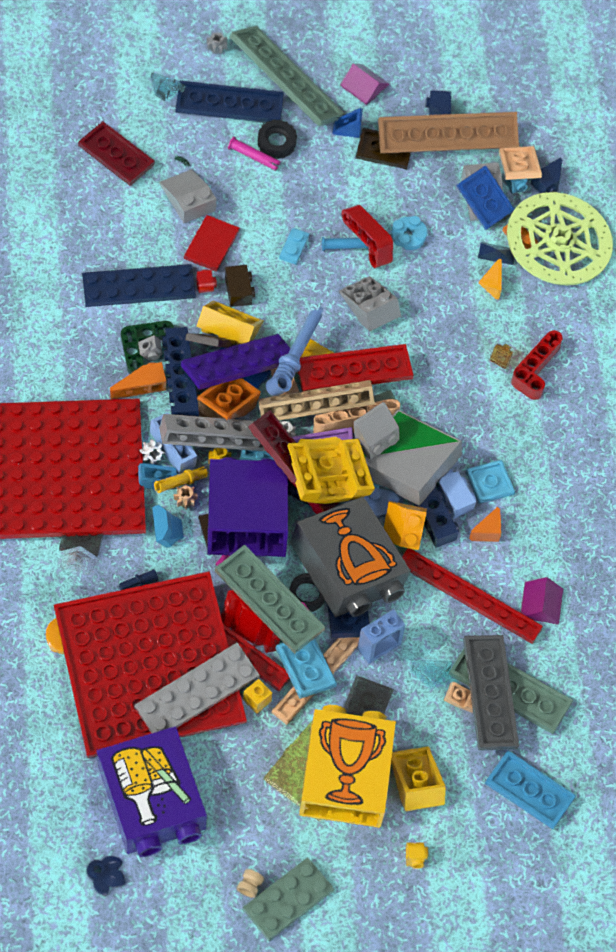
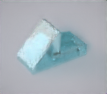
M151 73L150 75L154 94L164 101H167L170 92H184L186 88L184 84L176 79L156 73Z

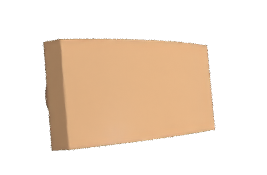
M454 681L450 683L444 701L473 713L470 690Z

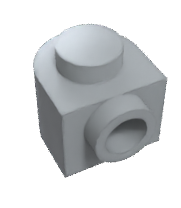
M153 335L138 342L140 355L145 359L156 361L162 356L161 342L156 336Z

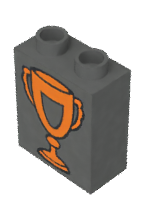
M364 496L297 522L290 539V544L312 577L316 587L322 593L324 600L335 617L347 612L352 617H357L368 611L372 606V602L383 599L385 603H391L405 593L403 586L411 571Z

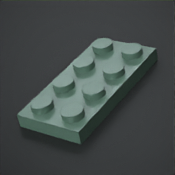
M307 857L247 903L242 910L266 939L270 941L332 893L334 888Z

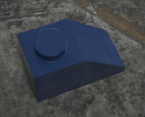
M430 90V96L426 97L425 107L429 108V115L451 114V91Z
M558 158L541 168L542 178L531 179L530 184L539 193L558 191L562 159Z

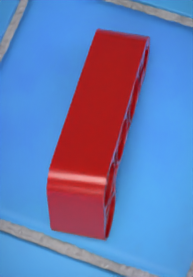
M361 205L343 209L341 212L343 222L369 248V261L372 267L378 268L391 263L393 260V240L391 235Z
M549 331L513 372L512 386L532 400H538L543 395L545 382L537 374L560 350L563 336L559 331Z

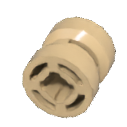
M246 869L243 873V881L239 882L236 889L247 897L255 898L258 893L257 887L262 884L264 877L254 870Z

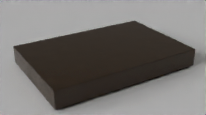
M363 128L355 159L407 170L411 152L380 154L379 131Z

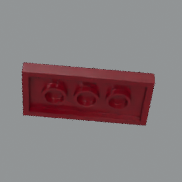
M104 121L78 141L80 148L129 186L155 165V161Z

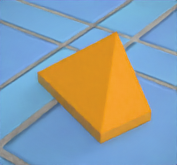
M498 259L479 281V284L495 299H499L501 294L502 259Z

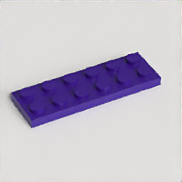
M279 334L184 359L181 362V367L197 388L201 390L275 369L279 366V358L288 354L291 348Z

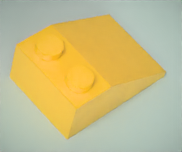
M429 746L392 752L391 764L404 810L410 811L445 805L446 786Z

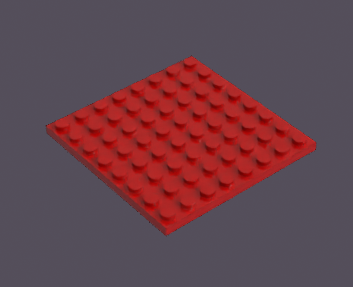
M140 398L0 403V539L146 533L144 486L139 484L138 466L140 463H143L142 453L139 451L142 449Z
M210 571L54 604L87 758L96 757L97 750L152 734L135 709V704L229 648ZM236 691L177 728L179 737L247 723L240 691Z

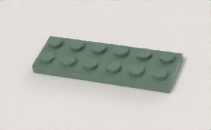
M246 545L215 567V572L294 654L325 630V626Z
M463 649L448 675L469 686L465 650ZM507 663L514 712L549 733L554 734L573 700Z

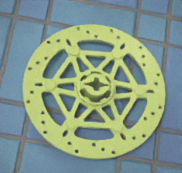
M557 192L533 195L522 201L514 209L508 221L507 240L513 256L525 270L549 283L577 285L588 282L605 269L612 255V235L606 221L590 204L572 195ZM560 206L575 210L583 215L585 219L580 220L561 211ZM540 207H549L550 211L535 219L527 217L528 214ZM555 216L558 217L560 224H555ZM550 217V225L540 223L541 220ZM563 217L575 223L565 225ZM521 227L529 230L530 249H525L523 245ZM536 227L545 229L546 232L543 233L542 231H540V230H539L538 228H536ZM581 227L576 233L572 231L574 228ZM591 227L595 229L598 237V250L591 247L588 230ZM534 233L543 238L538 244L535 243ZM582 233L585 235L586 244L577 239ZM543 244L548 246V248L539 250ZM574 244H577L578 246H580V247L583 248L584 250L579 249V248H575V247H574ZM554 251L557 260L545 255V253ZM570 251L581 254L575 259L570 260ZM560 253H565V261L562 260ZM540 257L558 266L560 271L549 269L538 263L534 258ZM588 257L593 260L585 268L571 271L570 266Z

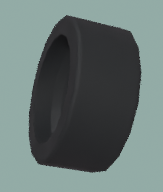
M309 573L300 574L293 579L289 590L297 597L296 590L299 585L305 583L315 585ZM320 591L319 597L314 601L307 602L298 598L299 601L306 604L310 612L320 609L325 602Z

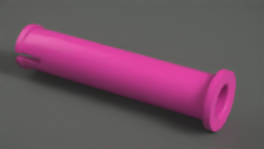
M235 136L232 137L228 144L229 150L233 149L274 171L278 167L272 163L280 165V160L237 140Z

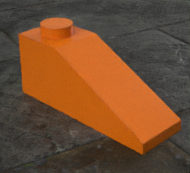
M151 362L143 365L110 387V399L165 391L166 377L162 362Z

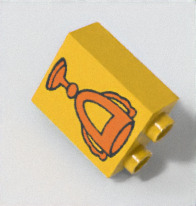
M325 705L322 710L315 709L311 724L299 816L380 828L385 814L396 721L387 720V716L378 711H366L362 716L346 714V709L338 705Z

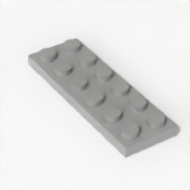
M236 643L135 704V709L151 733L174 726L178 728L259 678V674L239 644Z

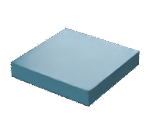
M502 460L466 469V474L479 504L515 494Z

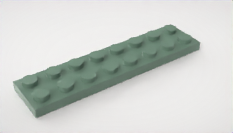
M257 26L231 33L230 38L315 124L322 126L335 122L345 115Z

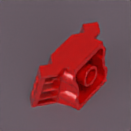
M228 590L221 612L223 624L228 628L231 627L232 631L251 642L254 647L263 645L265 653L277 651L276 645L279 644L281 639L233 590Z

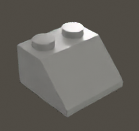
M384 402L354 421L355 439H359L363 454L369 459L380 455L386 448L400 440L399 427Z

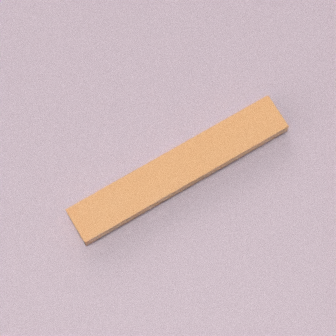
M359 637L338 638L323 654L332 674L357 649ZM293 687L273 708L271 713L287 725L315 694L299 699Z

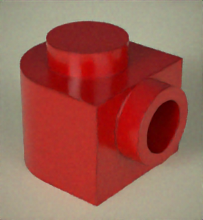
M204 269L197 271L196 284L198 293L214 292V288H217L216 277L212 276V270Z

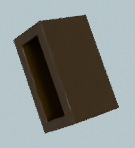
M247 264L225 267V282L230 307L252 305V298H255V288L251 287L252 272L248 271Z

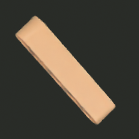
M387 399L375 402L374 405L316 415L314 417L313 433L352 427L354 433L355 420L382 402L387 405L393 416L398 409L400 410V402L396 399Z

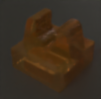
M497 343L489 361L506 369L513 355V352L510 351L512 347L507 344L501 346Z

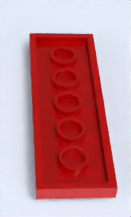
M406 344L300 357L299 359L301 369L298 375L302 391L371 380L372 385L411 380L414 376Z

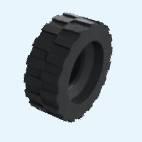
M282 120L267 121L259 129L258 147L261 152L275 159H283L286 156H290L296 148V130L288 122ZM279 133L285 136L286 142L283 145H273L269 142L268 138L271 134Z

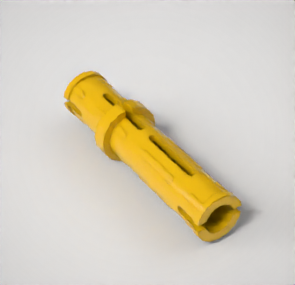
M204 466L194 470L187 469L181 474L155 481L154 488L157 493H161L184 484L191 485L194 481L207 478L208 471Z

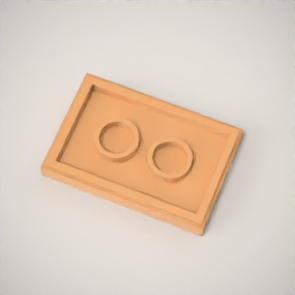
M534 146L499 148L506 180L542 178Z

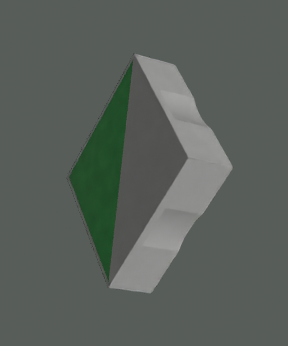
M398 409L393 414V418L399 427L400 440L372 459H369L365 454L364 457L374 483L385 486L397 495L420 506L435 488L439 479L448 473L462 456V441Z

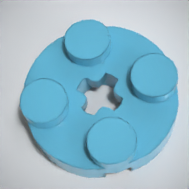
M417 216L403 217L393 222L391 237L394 244L398 247H404L406 250H415L424 244L427 237V228ZM406 231H412V236L405 234Z

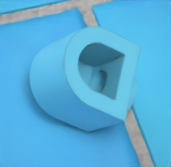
M505 178L512 194L523 192L527 189V179L506 180Z

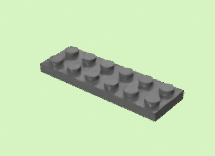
M464 636L463 643L478 750L518 749L519 740L504 636Z

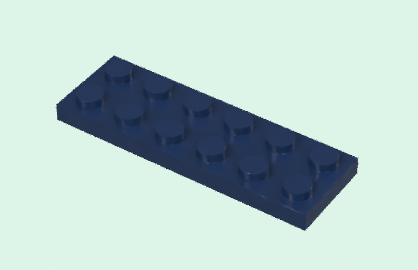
M180 80L175 113L257 122L281 120L284 92Z
M192 264L82 273L85 307L196 298Z

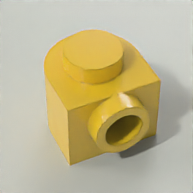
M406 842V866H412L414 869L424 867V861L428 859V847L424 846V842Z

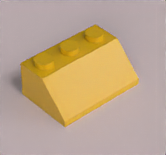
M213 300L203 306L196 327L201 328V331L207 334L214 333L221 338L236 340V345L254 341L264 320Z

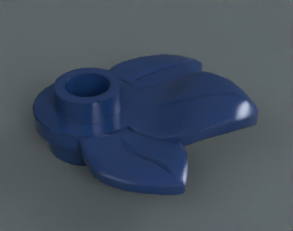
M106 856L101 861L93 860L87 865V876L93 881V888L100 895L107 896L110 887H121L126 884L125 877L119 870L123 863L120 858ZM94 867H98L100 873H96Z

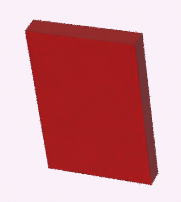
M206 215L185 252L184 259L217 272L240 228Z

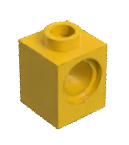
M258 679L244 690L243 701L257 714L271 703L272 692Z

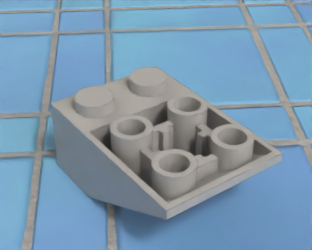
M370 276L339 290V293L357 319L369 331L401 317L398 298Z

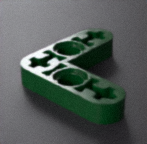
M170 321L131 325L121 330V343L129 374L137 370L133 367V360H136L138 368L144 365L138 342L153 335L162 340V336H165L163 328H174ZM144 330H151L152 334L145 336L142 332ZM126 333H130L132 342H128ZM130 348H135L137 350V353L129 354L127 350Z

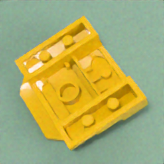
M337 437L300 439L298 443H289L287 445L297 479L295 484L300 500L310 503H338L371 495L375 487L359 439L341 440Z

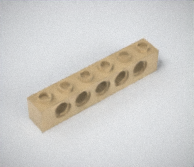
M371 380L259 399L261 416L271 410L278 420L375 404Z

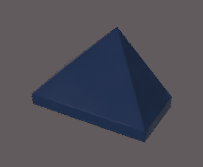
M483 242L480 244L479 259L494 262L502 259L504 264H514L515 257L509 247Z

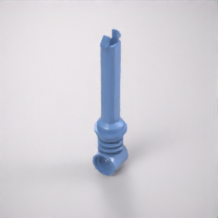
M320 306L318 310L310 311L289 353L279 358V366L273 377L266 383V389L270 395L279 396L291 389L292 379L295 373L301 369L299 359L322 317L323 307Z

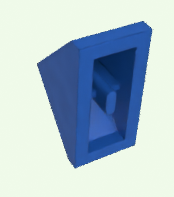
M358 108L341 116L334 122L332 134L359 138L363 109Z

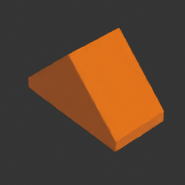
M496 507L471 530L469 537L471 541L499 542L501 537L500 508Z

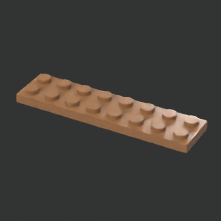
M517 112L378 118L380 154L519 147Z

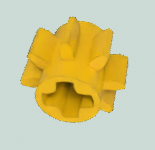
M214 448L213 451H209L208 464H210V459L231 457V452H228L226 448Z

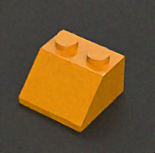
M392 501L388 502L384 529L393 544L419 550L427 508Z

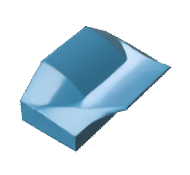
M140 463L138 466L139 484L146 489L155 490V481L177 475L176 468L150 463Z
M160 505L152 507L156 542L168 548L176 541L183 539L182 520L173 516Z

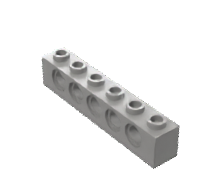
M163 414L159 427L162 444L265 451L263 445L253 436L248 428L254 421Z

